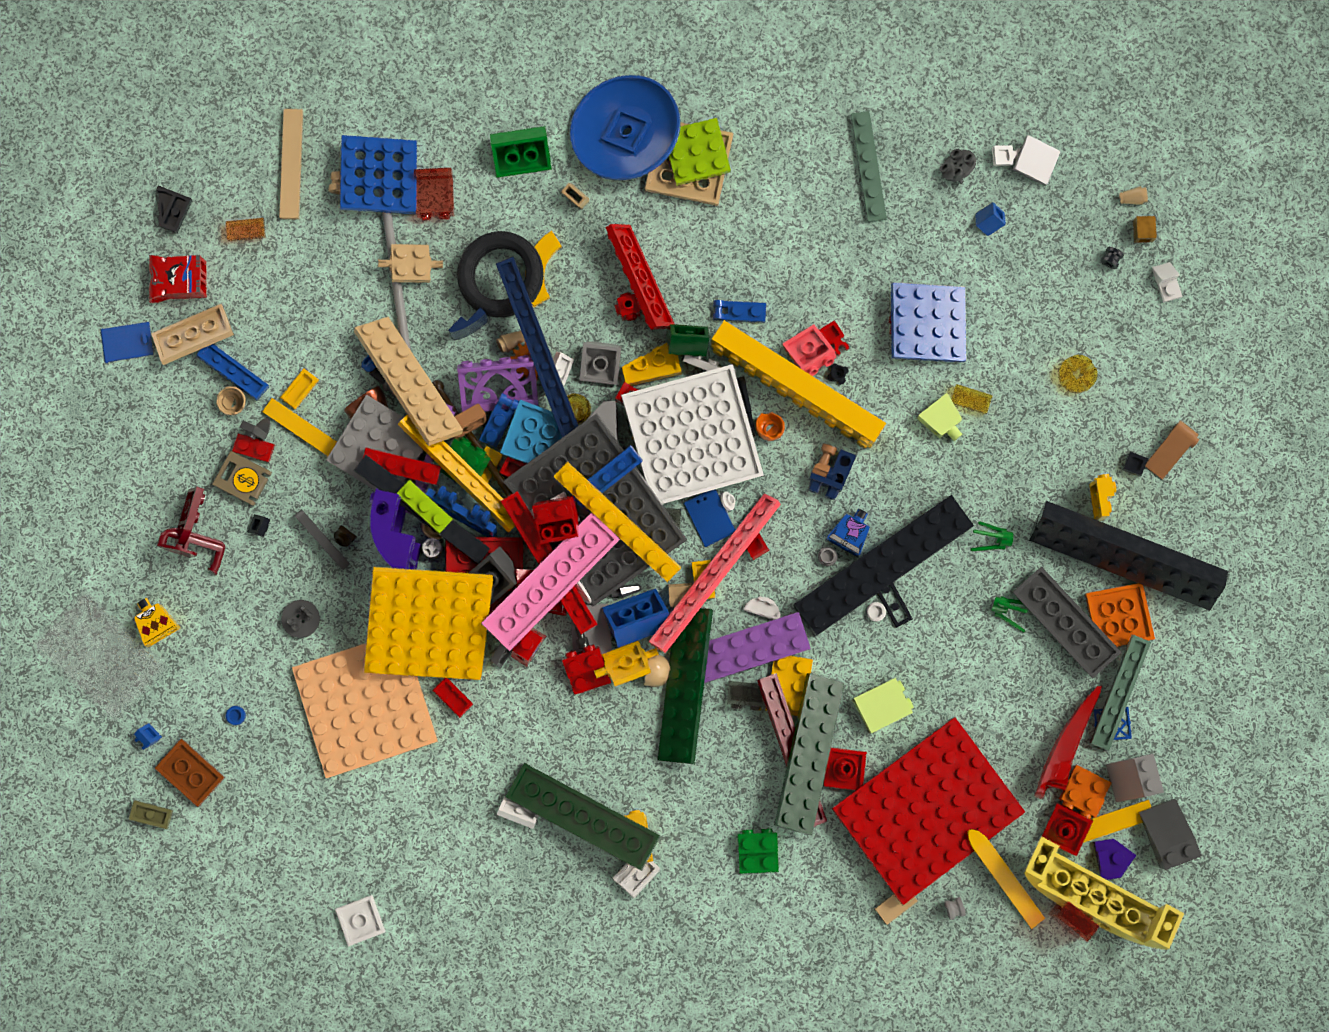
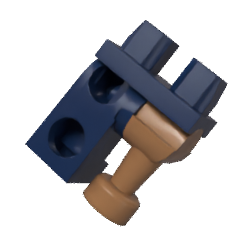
M823 443L821 447L823 455L819 463L812 470L808 490L818 494L821 485L826 486L828 490L825 497L835 500L838 493L843 489L857 455L841 449L834 467L829 466L830 456L836 454L837 448Z

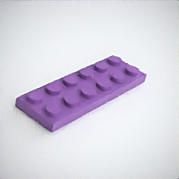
M797 612L710 640L704 683L810 650L811 647L800 613Z

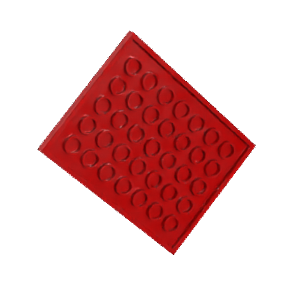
M956 717L832 808L833 812L901 905H905L974 852L968 839V831L970 829L979 831L990 840L1025 813V810Z

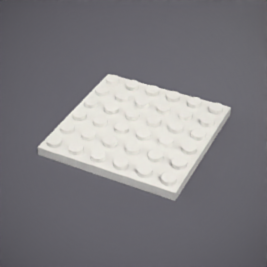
M733 364L621 395L637 453L643 459L640 464L645 481L662 504L764 476Z

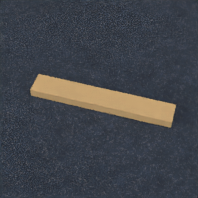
M284 109L280 219H299L303 109Z

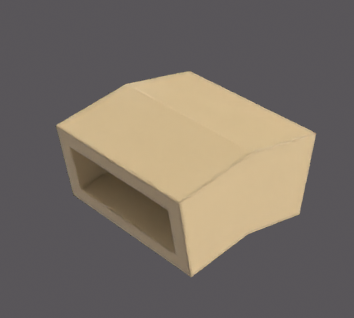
M568 183L562 190V193L581 210L589 202V198L572 183ZM573 190L583 199L578 202L569 192Z
M692 583L668 584L670 608L677 606L692 587Z

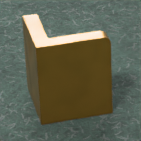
M1136 216L1133 220L1134 243L1154 242L1157 238L1155 216Z

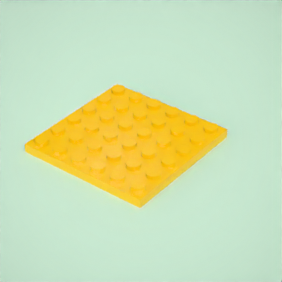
M373 567L364 673L481 680L487 629L481 623L489 616L493 575Z

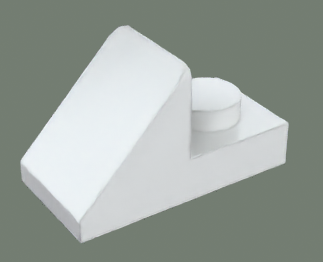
M1168 262L1152 267L1163 303L1181 298L1182 293L1177 281L1180 274L1173 265Z

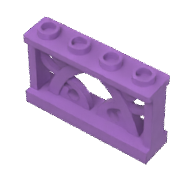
M519 356L518 359L503 357L499 361L483 359L478 363L463 361L457 366L462 412L476 404H480L484 412L493 411L499 398H497L492 389L484 387V385L496 373L512 383L503 391L507 398L518 401L523 400L536 406L539 405L535 366L530 356ZM525 367L528 369L529 375L525 380L519 381L523 373H517V368ZM468 372L477 373L475 378L470 376L471 380L477 383L476 385H471L465 380V375ZM531 381L532 395H527L523 385ZM465 387L474 390L472 400H466ZM513 388H516L512 391L515 392L516 395L509 396L508 391ZM481 391L488 392V393L490 394V398H489V399H484V398H483V395H484L485 393H480V392H481ZM504 404L501 407L503 409H509V407Z

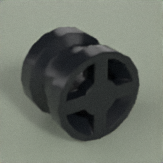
M1107 247L1105 250L1106 255L1100 261L1111 269H1117L1119 266L1118 262L1123 259L1124 254L1114 247Z

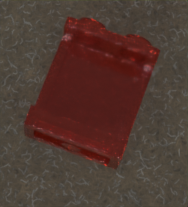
M452 168L414 169V178L417 180L415 210L417 218L427 221L431 220L432 217L446 220L450 219V216H455Z
M1069 901L1063 907L1056 903L1048 913L1051 918L1081 941L1088 942L1099 928L1098 924Z

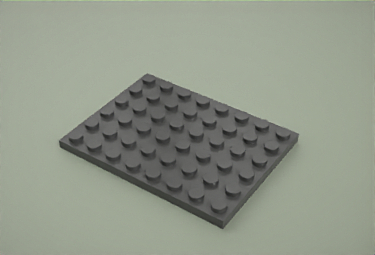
M596 413L509 476L504 482L512 494L518 491L530 511L536 502L550 500L563 492L567 496H571L570 492L554 478V475L567 461L588 479L624 450ZM636 467L602 493L667 554L688 540ZM575 501L580 518L579 526L591 511L586 506L582 509ZM620 539L583 576L580 582L589 594L591 604L595 606L650 566ZM564 540L555 541V542H549V544H550V546L552 547L553 551H554Z

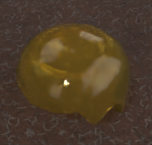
M572 393L567 395L577 423L585 422L591 415L590 402L581 394Z

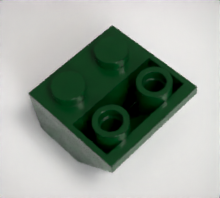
M670 324L666 328L668 354L692 355L695 357L707 355L710 338L707 326Z

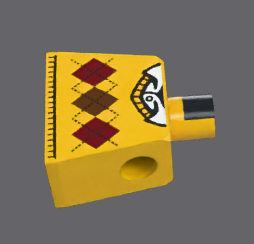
M148 598L137 603L141 613L136 615L134 619L143 644L146 647H151L181 629L161 604L157 603L152 606Z

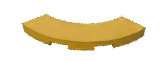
M552 230L535 245V249L539 253L543 264L544 274L546 265L551 257L562 248ZM544 276L541 290L532 303L533 307L550 298L545 287Z

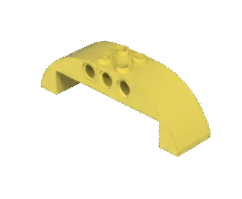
M1040 837L1024 872L1028 881L1039 892L1063 908L1121 938L1152 948L1170 949L1184 916L1183 912L1168 904L1159 908L1059 855L1057 853L1058 845Z

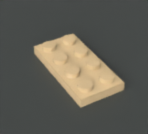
M222 304L151 333L163 365L234 335Z

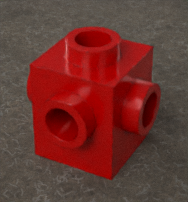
M623 293L617 298V304L614 307L617 316L621 315L622 321H633L640 316L641 309L638 306L635 293ZM632 303L631 307L625 306L626 304Z

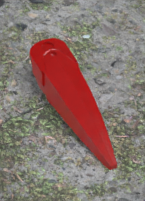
M1097 686L1088 695L1061 731L1041 773V778L1034 795L1036 798L1043 800L1046 790L1050 787L1066 791L1075 753L1091 713L1098 701L1102 686Z

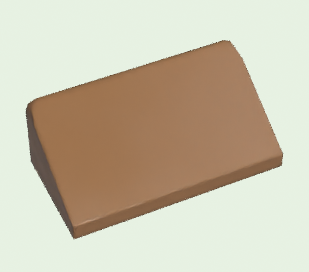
M476 404L454 416L463 431L462 434L452 438L453 440L454 438L459 439L487 422L486 413L480 404Z

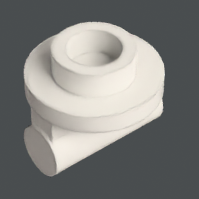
M729 492L718 494L726 511L733 510L735 507L734 496Z

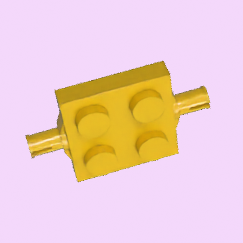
M639 641L602 654L605 667L594 670L596 678L608 674L612 678L614 686H618L650 674L651 670L648 665V659L659 654L657 648L645 652L641 648Z

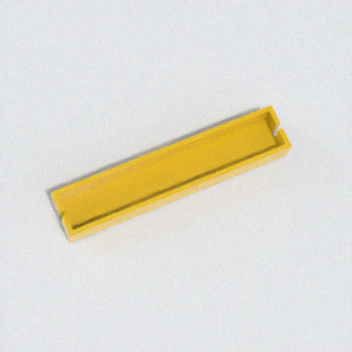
M725 320L713 336L711 347L716 355L720 357L724 355L729 358V363L736 367L740 365L745 368L744 372L751 377L756 375L765 386L776 388V392L779 395L792 398V402L796 406L806 407L809 409V414L816 418L818 416L825 419V424L831 428L836 426L845 437L855 438L859 446L871 449L886 425L878 417Z

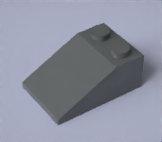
M1175 798L1139 812L1160 868L1168 870L1202 856L1195 836Z

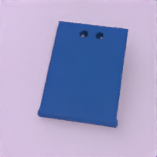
M149 322L101 329L105 363L154 355Z
M716 489L704 492L684 502L704 543V547H708L732 535L736 530L726 509L722 505Z

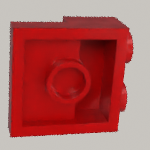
M592 644L584 647L583 651L577 653L576 650L565 653V657H562L574 695L611 683L608 674L596 678L594 670L605 667L600 646L595 647Z

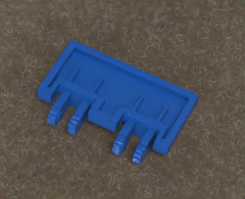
M444 486L440 487L438 493L431 488L427 490L426 495L450 517L486 537H495L497 535V526L491 522L488 523L491 512L487 510L484 512L480 510V506L475 505L470 513V510L455 503L457 493L448 492Z

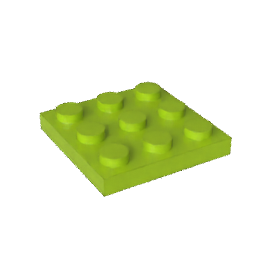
M717 118L680 126L678 140L669 155L676 186L731 173Z

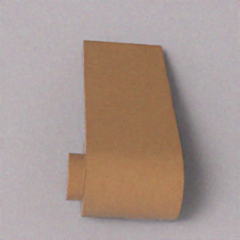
M1180 420L1147 461L1145 467L1163 480L1189 447L1193 448L1198 443L1199 439L1197 437L1199 434Z

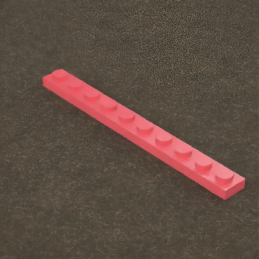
M765 493L649 640L652 646L664 653L667 652L781 505L777 499Z

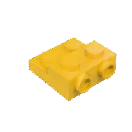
M1109 474L1098 475V478H1094V481L1089 484L1094 519L1098 521H1103L1112 512L1111 503L1108 500L1115 496L1116 483L1115 481L1112 482V477Z

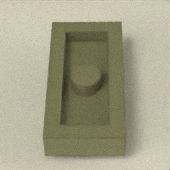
M134 800L129 820L168 829L173 810Z

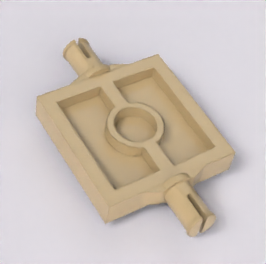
M391 244L390 259H378V268L389 267L392 273V282L430 283L431 268L442 269L443 260H431L429 245Z

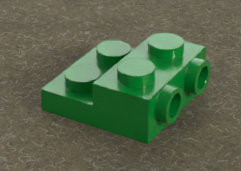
M454 438L450 447L481 477L491 459L485 455L487 452L479 447L474 448L466 438ZM441 468V473L455 481L443 468Z
M753 829L742 830V834H738L739 874L779 872L777 832H773V829H761V833H753Z

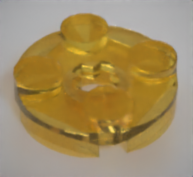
M1074 355L1067 358L1061 364L1058 371L1061 386L1067 391L1077 394L1088 391L1095 384L1098 376L1097 369L1091 359L1083 355ZM1080 370V374H1083V377L1076 379L1073 372Z

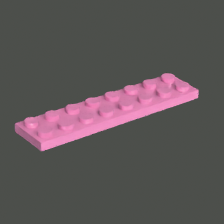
M592 512L578 526L579 537L565 539L481 623L509 651L620 540Z

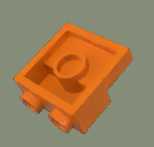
M1075 765L1069 777L1066 791H1062L1059 800L1063 801V806L1071 810L1076 808L1080 810L1079 814L1091 818V816L1095 818L1105 801V795L1112 782L1079 765Z

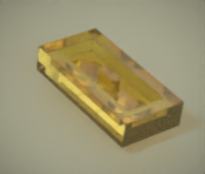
M956 384L951 400L954 405L987 414L993 395Z

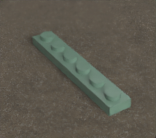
M870 111L851 113L867 221L886 220L887 216Z
M1131 635L1090 740L1091 744L1110 750L1150 647V641Z

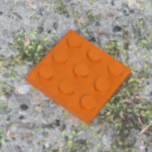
M1137 583L1085 594L1090 619L1116 647L1128 645L1131 635L1148 641L1155 639L1142 584Z

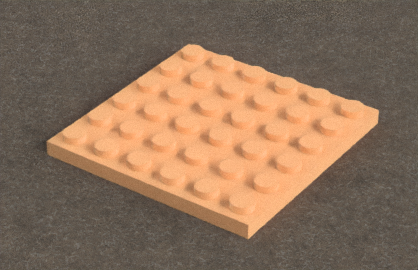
M366 643L292 667L326 779L438 742L418 676L364 673Z

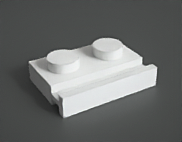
M654 862L646 863L642 871L626 863L613 877V880L630 896L635 898L661 869Z

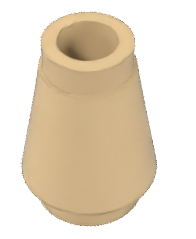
M1139 186L1119 193L1121 204L1143 205V203L1148 202L1146 187L1142 188Z
M521 330L500 335V338L496 339L502 353L510 352L518 344L525 341Z

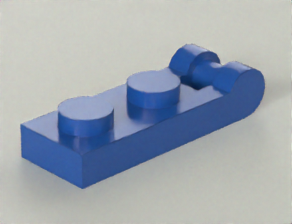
M713 301V307H715L713 320L761 323L766 321V303ZM722 308H728V314H723Z
M501 393L479 440L496 448L519 401L516 399L511 400L507 398V395ZM503 404H504V405L508 406L509 409L506 410V409H503V408H501V407H502Z

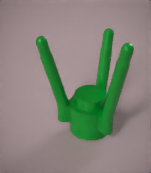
M979 521V525L998 532L993 533L974 529L973 533L995 537V543L999 544L975 547L970 550L972 552L994 549L1005 550L1006 546H1012L1014 534L1007 531V529Z
M996 596L991 611L995 612L994 616L1003 619L1024 633L1025 629L1002 614H1007L1008 609L1027 613L1028 610L1010 605V603L1023 605L1022 602L1016 599Z

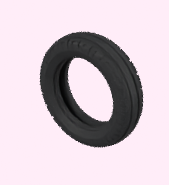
M495 231L478 237L465 249L458 264L457 281L463 298L473 309L477 311L481 308L487 316L503 318L515 315L509 298L502 300L490 299L480 293L475 282V271L479 261L489 252L498 249H507L517 253L525 264L526 277L524 284L532 303L541 290L544 271L539 253L528 240L512 232Z

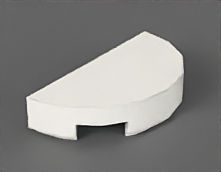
M767 597L754 598L743 609L771 620L778 619L781 615L775 602Z

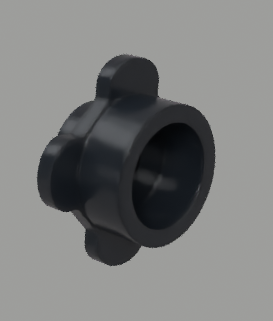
M836 363L832 364L828 380L836 381L841 385L846 382L845 376L848 374L849 369Z

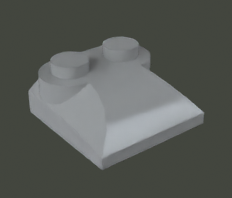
M594 341L584 342L579 380L617 385L622 346Z

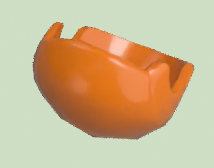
M773 412L768 414L761 413L756 419V431L763 440L774 441L783 435L785 423L780 416ZM773 425L768 431H766L767 426Z

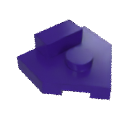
M1115 839L1094 841L1100 877L1106 880L1121 878L1137 855Z

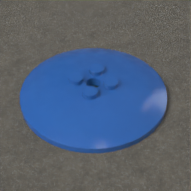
M639 75L614 77L594 87L577 106L570 128L572 147L579 161L593 174L610 180L635 179L656 169L671 154L680 133V113L671 93L657 81ZM626 128H632L630 134H623V131Z

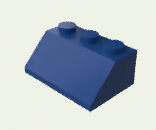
M656 588L602 607L617 647L654 635L669 616V611Z

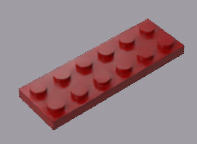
M610 224L605 227L608 239L615 248V255L623 266L622 270L630 282V288L635 293L638 306L643 311L648 327L651 330L666 329L670 324H675L631 225Z

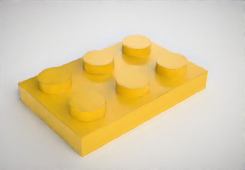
M789 656L773 661L771 674L777 673L790 714L793 716H798L806 675L811 673L813 659Z

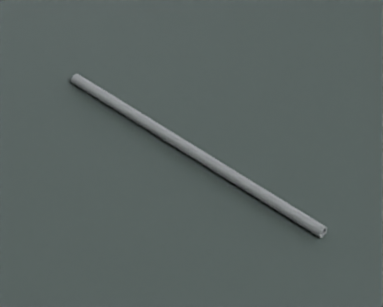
M376 171L377 179H382L384 174L381 171ZM379 189L380 197L384 195L381 189ZM382 212L388 259H390L391 244H396L392 213ZM392 282L399 334L411 350L402 283Z

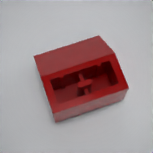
M574 495L536 502L532 506L540 544L579 537L578 512Z

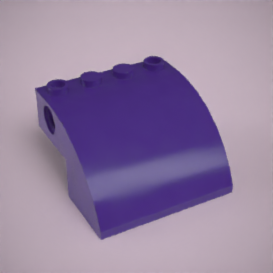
M376 489L375 492L371 493L370 504H372L370 528L376 548L392 568L416 570L422 545L415 542L416 538L413 535L401 533L406 515L405 509L399 505L401 496Z

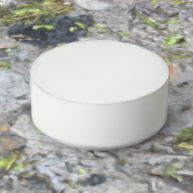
M873 602L867 607L866 614L871 621L878 622L885 617L886 609L883 604Z

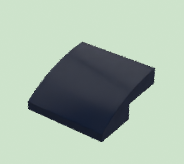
M479 308L468 321L461 316L448 330L451 338L454 341L478 331L488 322L487 315Z

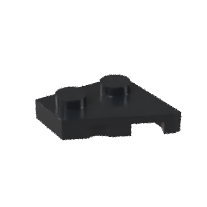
M158 185L159 226L178 234L193 200Z

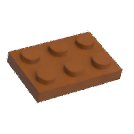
M180 739L155 767L161 775L197 807H200L226 778L183 739Z

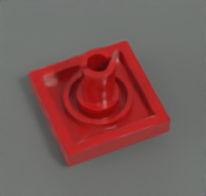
M831 748L823 786L857 790L863 786L867 752Z
M1057 803L1042 837L1058 845L1060 849L1077 856L1094 820Z

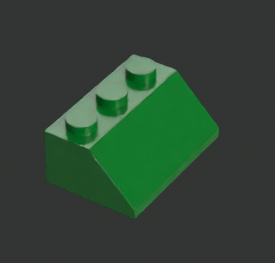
M545 126L490 134L497 178L552 170Z

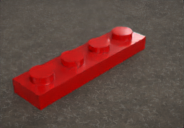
M365 448L364 456L367 455L391 474L437 485L441 466Z

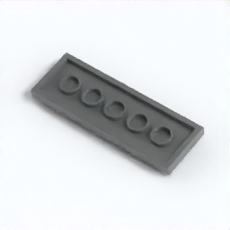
M1042 566L1013 591V594L1092 679L1122 653Z

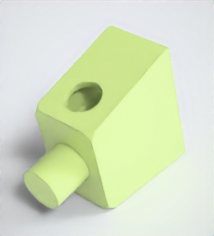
M947 393L917 417L939 439L946 433L953 441L963 435L956 427L962 421V417Z

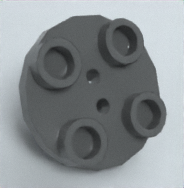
M957 148L951 152V155L939 169L947 181L959 182L962 185L963 179L974 170L977 159L970 150H960Z
M296 600L288 604L283 610L281 617L282 626L285 631L297 638H305L312 635L319 627L321 620L316 606L306 600Z

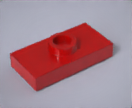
M444 678L432 690L459 718L474 705L448 678Z

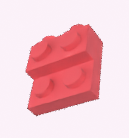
M814 324L782 344L794 361V365L811 376L816 375L818 369L822 366L828 367L832 365L836 358L835 350Z

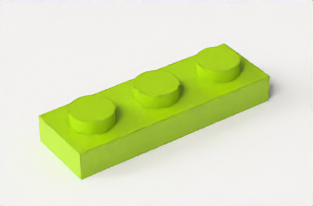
M409 480L398 491L397 494L401 496V500L438 534L453 520L412 481Z

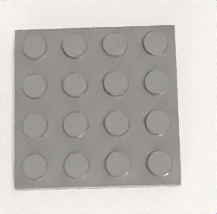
M366 395L326 461L376 490V487L354 471L363 459L365 448L415 460L419 459L423 449L397 425L404 417ZM394 475L403 483L406 480V477Z

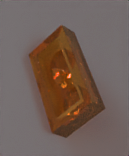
M264 218L226 221L228 242L266 238Z

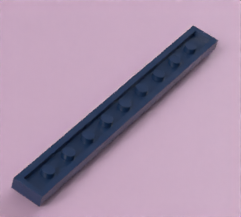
M511 257L496 263V266L563 438L579 425L515 258Z

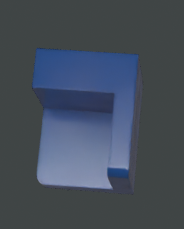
M994 202L975 214L976 226L987 236L1006 225L1005 212Z

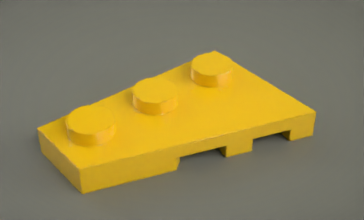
M667 343L660 347L657 346L650 353L640 356L622 367L625 382L633 386L682 375L678 355L668 354Z

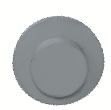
M824 547L818 553V560L824 566H831L837 560V553L831 547Z

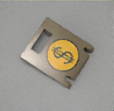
M230 451L212 485L254 506L255 502L249 499L250 496L258 500L269 480L262 476V474L265 473L271 476L272 472ZM231 462L236 466L228 481L222 479V476Z

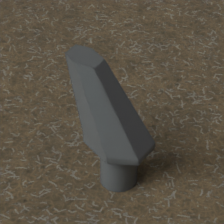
M623 585L612 593V597H627L641 591V585Z

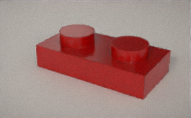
M238 433L232 452L269 463L275 444L256 438L254 440Z

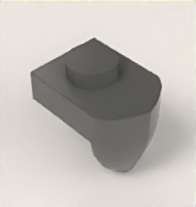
M266 417L256 426L242 421L240 428L246 431V436L254 440L258 438L265 441L270 430V419Z

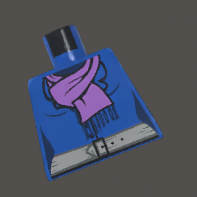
M858 508L854 517L846 514L831 531L826 540L858 558L870 528L863 523L868 513Z

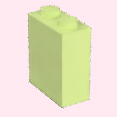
M894 678L852 699L869 734L913 713V704L909 698H905L903 694L905 689L900 680L897 681Z

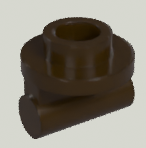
M343 525L334 532L335 542L343 547L349 546L357 538L355 534Z

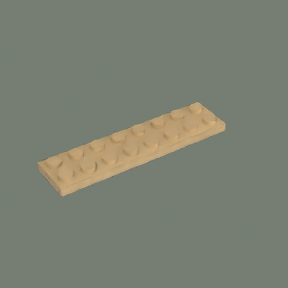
M385 317L355 327L354 333L426 444L430 446L462 434V427L390 318Z

